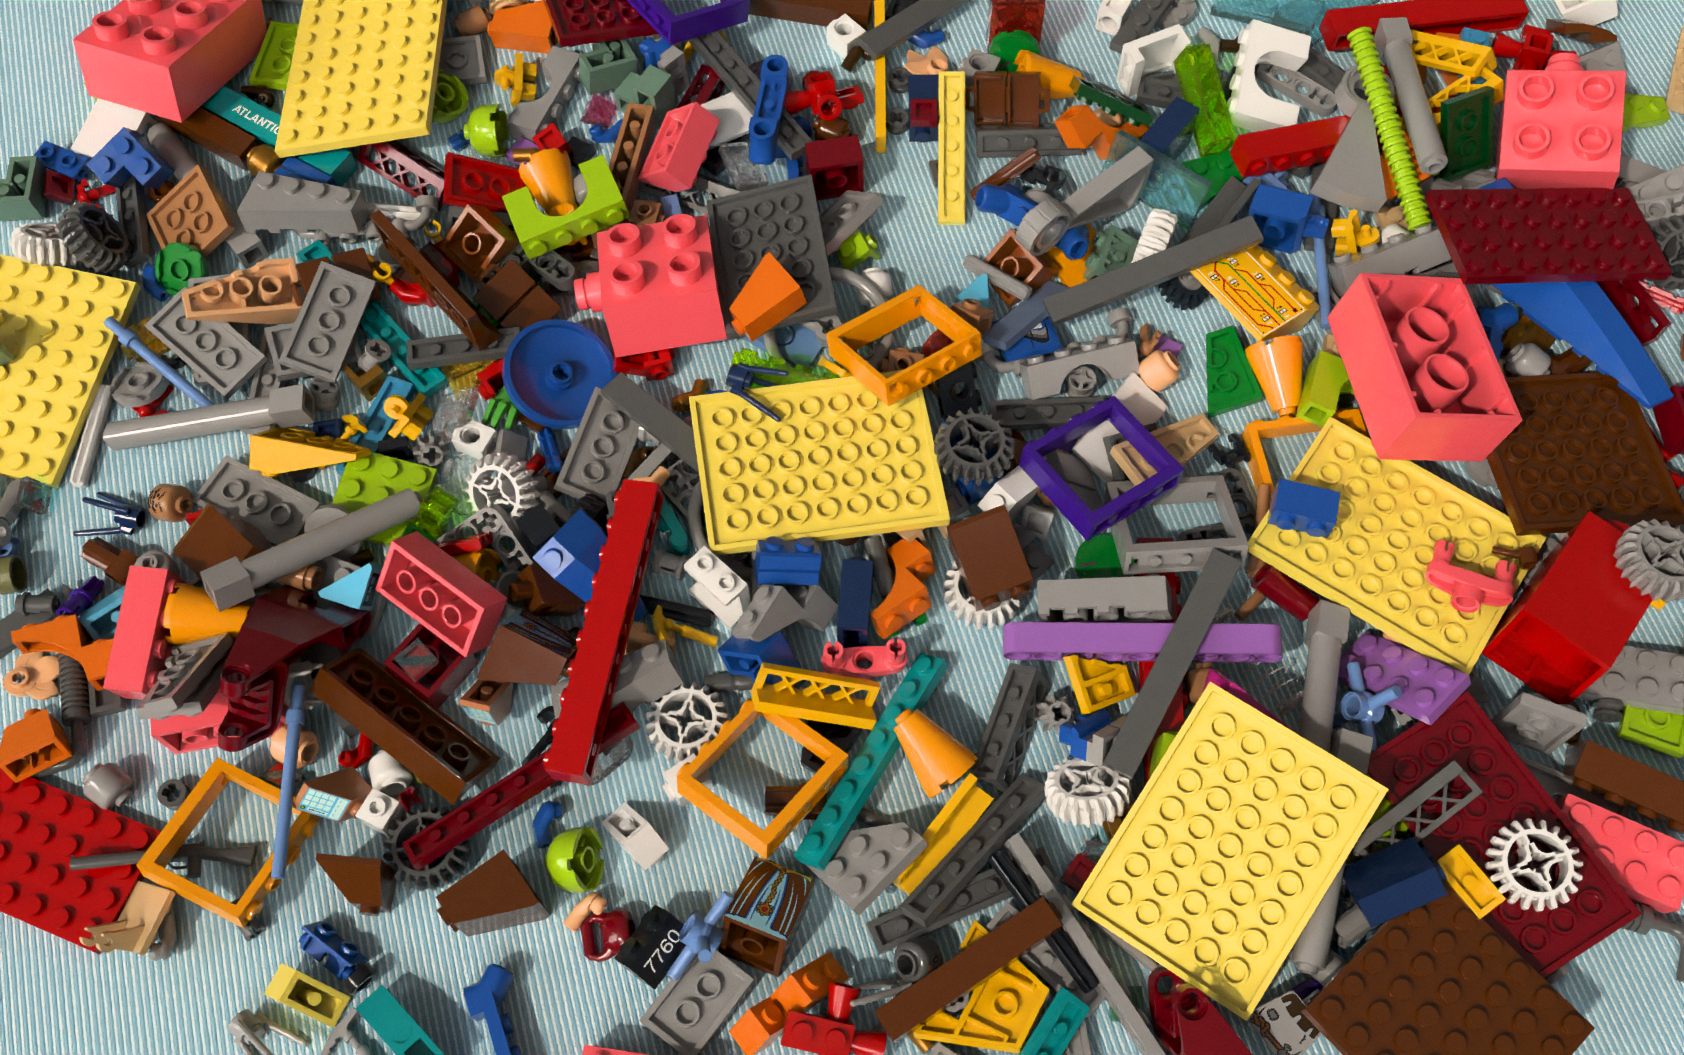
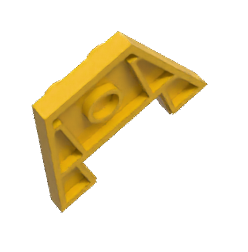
M975 919L960 946L961 952L989 933ZM1017 960L974 989L959 1019L942 1011L916 1029L914 1037L1020 1054L1050 996V989Z

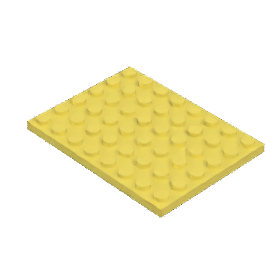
M303 0L275 146V153L278 157L284 158L430 135L448 0Z
M0 254V344L15 355L13 361L0 366V476L24 479L25 482L58 488L119 342L118 336L103 323L106 318L112 316L125 327L141 289L137 282L55 265L54 267L51 265H32L16 257Z
M902 370L882 372L881 374L887 379ZM854 376L743 390L781 417L780 422H776L740 396L730 392L689 397L709 550L716 556L756 551L757 540H766L768 537L773 536L779 537L784 541H796L798 538L806 537L813 541L824 542L950 524V515L940 469L937 464V456L934 454L935 445L922 388L889 407Z
M1330 416L1289 480L1340 492L1336 525L1328 537H1313L1306 532L1293 529L1283 530L1276 525L1268 524V510L1248 540V552L1333 603L1350 608V613L1419 654L1469 675L1508 605L1496 607L1480 604L1479 610L1473 613H1464L1454 609L1450 603L1452 595L1431 585L1425 577L1427 565L1432 561L1435 542L1445 540L1446 550L1449 542L1455 545L1451 565L1493 579L1495 565L1498 561H1508L1506 570H1508L1511 562L1514 563L1517 567L1513 580L1515 594L1528 570L1520 568L1519 559L1491 553L1492 547L1496 546L1510 550L1533 547L1538 553L1547 537L1541 534L1516 536L1510 517L1409 460L1378 459L1370 438Z
M1209 682L1071 905L1247 1022L1389 789L1212 682Z

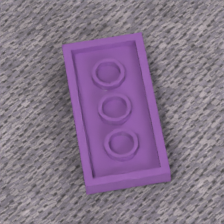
M1365 631L1340 657L1339 683L1351 688L1347 664L1359 662L1365 691L1376 695L1394 685L1399 686L1402 696L1386 705L1430 726L1471 685L1469 675L1368 631Z

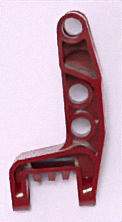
M287 585L258 597L241 626L220 674V692L228 696L229 699L228 712L218 729V746L224 751L237 752L272 735L280 724L289 666L318 642L347 651L367 633L372 619L371 612L358 610L343 604L335 608L330 607L323 610L316 607L317 600H314L313 593Z
M1165 967L1156 968L1151 972L1148 978V992L1152 1026L1155 1034L1173 1055H1253L1201 990L1192 984L1184 983L1179 976ZM1165 975L1171 976L1173 981L1171 989L1164 993L1159 992L1157 988L1158 980ZM1191 992H1194V993L1196 994L1197 999L1194 997V995H1193Z

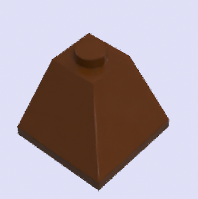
M317 853L315 860L346 899L359 909L360 914L379 916V912H391L397 881L394 879L396 872L382 859Z

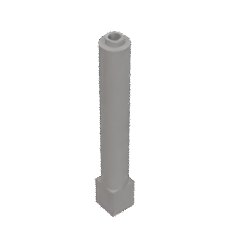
M1380 18L1374 36V42L1377 45L1376 49L1380 54L1379 58L1386 61L1419 169L1425 174H1436L1446 167L1448 158L1411 49L1413 36L1407 18Z
M158 123L148 130L146 135L148 142L175 170L173 174L179 182L199 164L168 124ZM216 186L236 227L225 241L244 268L248 269L270 255L255 233H246L237 211Z
M304 384L270 389V395L110 422L103 431V440L112 450L117 451L276 423L281 428L315 423L316 398Z
M407 488L242 561H239L236 556L200 572L205 591L218 611L221 612L254 597V589L421 515V508L424 507L423 499L417 491L413 492L410 488Z
M1321 599L1308 613L1305 645H1309L1298 735L1330 753L1341 648L1348 638L1350 608Z
M1341 728L1332 733L1330 754L1367 775L1373 737ZM1345 862L1294 944L1291 962L1297 965V971L1317 975L1318 970H1326Z

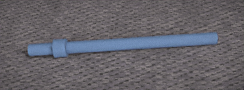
M1309 191V195L1313 196L1310 213L1325 218V207L1321 203V198L1311 194ZM1325 237L1324 239L1313 238L1321 328L1327 330L1331 328L1327 319L1331 313Z
M112 316L105 319L103 324L118 336L119 342L126 348H132L196 404L200 407L215 405L139 340L140 336L131 328L126 329Z
M302 685L292 686L290 709L286 710L285 724L288 727L271 873L272 879H285L301 725L305 724L306 711L303 710L305 686Z

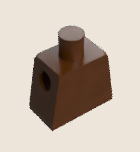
M537 562L528 565L518 574L517 582L511 583L508 589L511 600H524L527 611L536 616L569 617L573 616L586 604V602L556 581Z

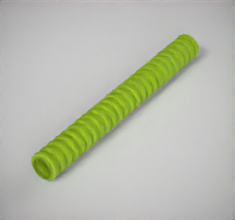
M1366 26L1360 27L1350 32L1347 40L1351 41L1349 46L1351 49H1354L1352 55L1356 57L1354 60L1355 64L1359 65L1357 71L1361 73L1359 76L1360 80L1364 81L1362 87L1366 89L1364 92L1365 96L1369 97L1367 99V103L1371 104L1369 109L1371 112H1374L1372 119L1376 120L1374 125L1376 128H1379L1377 135L1381 136L1379 141L1381 144H1384L1382 150L1386 152L1384 155L1385 159L1389 160L1387 166L1391 168L1389 171L1390 175L1394 176L1392 182L1396 184L1394 187L1395 191L1399 192L1397 198L1401 199L1400 207H1404L1402 214L1407 217L1405 218V223H1409L1407 230L1415 232L1414 228L1428 223L1432 224L1433 221L1428 218L1430 212L1426 211L1428 205L1423 202L1425 196L1421 195L1423 190L1421 186H1418L1420 180L1416 178L1417 171L1413 170L1415 164L1410 161L1412 160V155L1408 154L1410 151L1409 147L1405 146L1407 139L1403 138L1405 133L1403 130H1400L1402 124L1398 122L1400 119L1399 115L1395 114L1397 108L1393 106L1395 103L1394 99L1390 98L1392 92L1388 90L1390 87L1389 83L1385 82L1387 76L1383 74L1385 71L1384 67L1380 66L1382 64L1381 59H1378L1380 54L1378 51H1375L1377 45L1373 43L1374 36L1370 35L1372 29Z

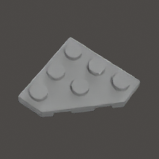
M905 822L851 830L846 833L824 871L806 864L804 865L859 916L926 849L928 844L924 838Z

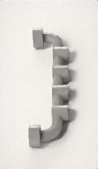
M431 195L417 196L416 211L421 213L420 216L415 220L396 218L391 223L398 230L407 234L409 231L422 229L428 224L432 214L438 211V199ZM372 220L363 224L359 233H323L322 229H313L309 233H298L296 229H293L299 237L314 239V242L320 240L324 246L330 245L331 238L340 237V242L345 244L356 243V236L366 235V240L371 242L381 241Z
M1119 308L1110 312L1107 318L1110 327L1117 329L1116 334L1112 336L1125 335L1126 338L1128 324L1132 321V318L1127 308ZM1100 335L1088 342L1097 341L1098 344L1108 342V338L1112 336ZM982 342V355L978 357V360L985 361L988 367L996 372L1009 373L1014 371L1016 377L1021 378L1019 363L1027 362V358L1001 362L996 359L1000 353L999 349ZM1072 342L1063 348H1071V351L1081 349V344L1083 343ZM1054 352L1047 353V354H1043V355H1044V357L1052 356V355H1054Z

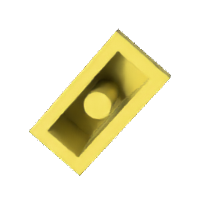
M282 963L264 992V995L332 1028L335 1027L351 998Z

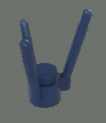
M742 362L739 365L733 363L726 378V385L731 387L730 393L740 396L776 422H780L781 417L743 390H750L753 383L764 387L778 386V384L755 377L754 373L787 377L789 372L751 366Z
M97 492L96 496L107 502L83 497L82 501L93 506L115 511L114 521L119 523L120 527L74 531L73 535L75 537L108 534L132 535L134 529L141 530L146 522V509L142 506L133 505L110 495Z

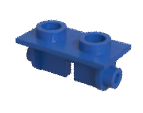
M44 141L33 155L40 159L45 168L78 181L90 178V171L85 166L89 161V158L48 141Z
M319 921L302 926L301 929L305 933L299 939V942L302 944L301 949L318 962L323 961L326 954H328L329 958L324 967L339 980H346L356 971L353 968L354 966L368 961V958L360 953L357 945L350 941H345L329 923Z

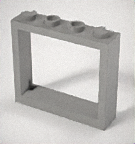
M1224 476L1181 477L1177 487L1146 506L1215 501L1228 538L1133 544L1125 518L1110 527L1123 575L1203 570L1213 548L1229 556L1230 553H1234L1235 557L1233 558L1242 561L1240 568H1245L1249 544ZM1131 481L1106 482L1104 505L1135 487ZM1131 559H1137V563H1131Z

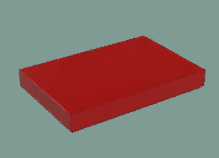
M448 152L445 156L443 203L463 208L467 204L486 206L490 211L508 213L502 196L521 189L526 185L520 178L519 168Z

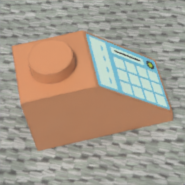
M478 679L460 698L459 705L469 719L480 721L484 725L499 726L510 713L513 682L482 681Z
M351 766L304 782L293 802V807L296 810L339 823L351 818L357 819L355 815L371 792L372 787Z

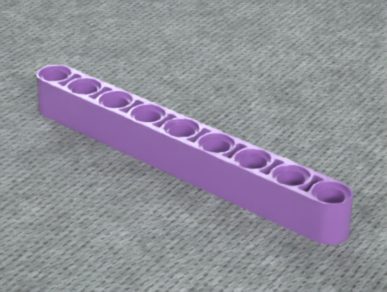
M1011 622L1003 625V657L1010 660L1064 661L1063 657L1078 655L1079 658L1088 660L1156 661L1175 623ZM1211 623L1192 662H1276L1282 660L1281 627L1275 624Z

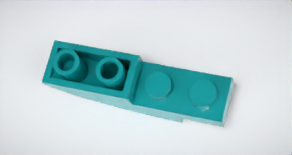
M383 985L356 1007V1010L396 1055H445Z

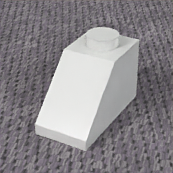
M1554 0L1560 14L1567 20L1594 26L1618 16L1616 0Z
M1017 466L994 484L979 502L978 506L985 512L1004 504L1010 520L1013 522L1040 488L1020 466Z
M626 802L601 823L630 857L644 870L658 863L663 854L669 850V847L650 823Z

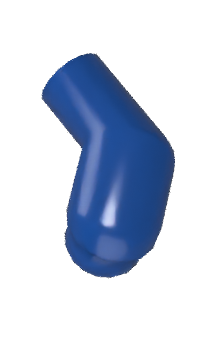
M941 29L931 33L922 30L908 39L910 43L921 49H926L945 40Z
M155 264L145 266L143 269V288L158 301H165L169 297V293L158 283L155 274Z
M549 800L541 804L533 820L538 848H547L553 841L550 824L553 818L558 819L563 813V807L558 801L552 802Z

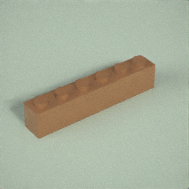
M627 104L609 163L610 171L627 210H632L634 200L637 197L641 183L637 178L649 154L657 129L654 106ZM623 220L617 224L626 223V220ZM617 224L611 225L597 232L608 231L610 228ZM597 232L591 234L593 245L596 249H598Z

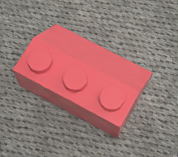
M697 102L668 111L637 179L643 183L672 192L691 189L697 181V173L700 166L707 158L708 147L717 135L716 129L720 120Z

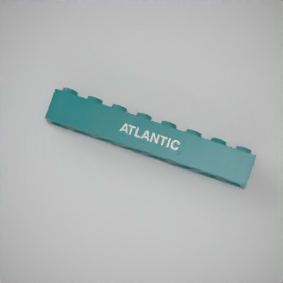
M225 84L200 106L204 110L254 136L259 145L268 144L275 148L281 114L271 111L265 104H258L244 93L240 92L238 94ZM348 148L294 156L333 177L337 186L340 187L358 169L353 159L354 155Z

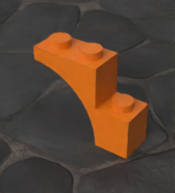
M1089 105L1071 106L1054 121L1068 149L1080 148L1083 150L1092 145L1099 159L1117 160L1124 156L1125 150L1132 144L1139 142L1143 137L1142 135L1150 128V126L1142 123L1137 127L1128 122L1116 128L1111 127L1097 118Z
M903 538L886 549L892 569L896 573L895 581L886 599L869 613L877 634L883 640L933 607L927 588L922 581L934 574L936 569L930 551L916 539L909 543Z
M76 614L61 615L52 621L41 624L31 623L23 626L21 629L11 631L13 644L23 654L46 651L69 656L83 666L90 684L97 691L103 690L114 638L98 639L89 645L86 629Z
M828 952L791 973L770 997L749 1008L729 1030V1033L746 1055H756L769 1047L783 1033L788 1009L806 1013L828 996L829 981L846 983L849 976L842 969L840 963Z

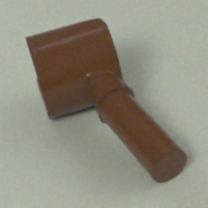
M1493 546L1491 550L1493 554L1519 559L1520 568L1523 570L1535 569L1538 563L1537 552L1533 547L1510 550Z

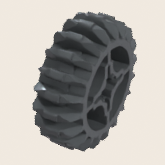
M76 202L61 213V216L58 218L59 222L56 227L59 230L58 236L63 239L62 244L69 248V254H74L77 257V261L84 262L87 268L93 267L96 272L101 270L105 273L114 272L124 266L132 256L131 238L126 236L128 231L121 227V222L113 218V214L109 215L106 213L103 207L99 209L94 203Z
M1684 215L1670 216L1669 220H1660V227L1653 226L1650 228L1669 266L1676 267L1678 272L1672 273L1666 280H1648L1657 287H1664L1671 291L1684 289V239L1680 238L1678 234L1684 232Z
M971 407L966 415L958 410L956 418L948 416L946 424L941 423L939 426V433L935 435L934 443H936L934 454L937 456L938 466H943L944 474L953 472L952 479L954 482L960 477L964 478L965 486L969 484L970 480H975V484L979 486L982 479H985L990 484L993 481V476L1000 478L1003 475V470L1009 469L1010 460L1014 458L1015 453L1013 449L1015 440L1011 438V428H1005L1004 419L995 421L996 415L994 412L986 416L982 408L979 414H976ZM962 434L963 439L957 442L956 446L951 447V442L958 435ZM997 446L998 452L991 459L987 460L986 454L991 452V448Z
M431 804L428 811H426L423 805H418L417 814L414 815L411 810L408 812L406 810L405 815L407 819L402 821L400 818H395V823L399 827L396 830L387 829L388 834L393 838L383 842V846L389 849V851L383 854V859L390 862L388 866L396 872L394 879L398 883L404 881V886L408 889L416 885V889L423 892L428 884L431 890H437L438 881H441L445 886L449 885L450 882L447 876L452 874L454 877H459L460 873L456 867L458 865L467 866V861L462 858V855L471 853L470 847L465 845L471 841V837L449 850L447 856L439 865V858L426 865L425 871L412 870L406 865L405 859L409 857L402 843L409 839L414 832L417 834L450 813L447 807L443 806L438 810L435 804Z

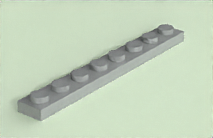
M1019 832L1005 842L1004 847L1025 876L1027 882L1031 885L1039 899L1043 897L1047 903L1052 901L1059 909L1063 917L1060 920L1062 932L1097 978L1100 988L1108 993L1105 1000L1141 1055H1171L1162 1040H1156L1149 1030L1151 1023L1141 1009L1136 1010L1129 1000L1131 993L1125 983L1120 979L1117 981L1109 970L1112 968L1108 957L1101 950L1097 952L1090 940L1093 937L1088 927L1083 922L1078 923L1072 914L1074 908L1068 897L1064 893L1059 894L1052 884L1055 882V879L1050 870L1045 865L1041 867L1034 857L1036 850L1030 840L1026 837L1022 839Z

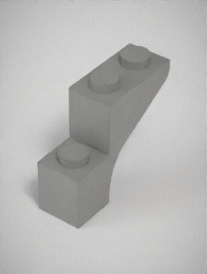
M762 584L755 592L753 600L746 611L738 619V623L731 634L737 639H751L752 641L761 642L795 621L803 628L824 631L839 606L819 584L796 585L790 594L783 586Z

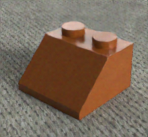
M467 204L439 246V249L477 283L476 278L491 263L496 264L520 242L517 235L486 206Z
M1011 228L984 261L1029 285L1033 290L1032 293H1034L1043 284L1050 281L1060 268L1046 252L1039 256H1032L1016 240L1017 229ZM988 282L1008 307H1012L1022 301Z

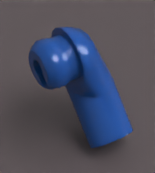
M620 119L610 129H603L602 125L599 124L591 126L589 133L592 135V140L596 143L616 142L623 119Z

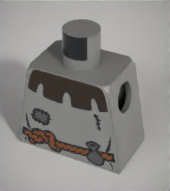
M1318 989L1303 1000L1299 998L1294 990H1290L1254 1009L1248 1021L1275 1055H1303L1322 1034L1301 1012L1317 995Z

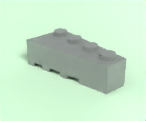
M261 171L258 172L237 209L246 233H257V230L268 229L270 233H281L282 229H296L298 233H309L313 229H322L323 233H359L369 214L362 191Z
M1431 223L1414 228L1415 233L1406 236L1404 233H1399L1388 237V242L1384 244L1371 243L1360 248L1361 252L1351 255L1350 252L1335 256L1333 262L1327 263L1335 294L1343 297L1360 273L1408 275L1407 271L1412 270L1413 273H1419L1451 260L1438 227L1432 226Z
M1149 574L1139 577L1037 580L1038 615L1043 622L1161 623L1174 621L1171 587L1166 576Z
M665 639L624 655L610 710L624 702L633 715V711L640 704L646 703L649 705L683 684L678 661ZM570 678L561 680L556 685H550L555 719L560 716L562 708L560 704L561 693L564 688H567Z

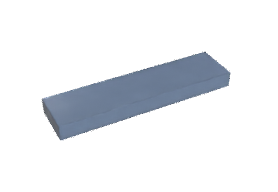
M1047 281L1032 293L1028 300L1021 302L983 333V342L1007 351L1049 316L1043 305V299L1069 287Z

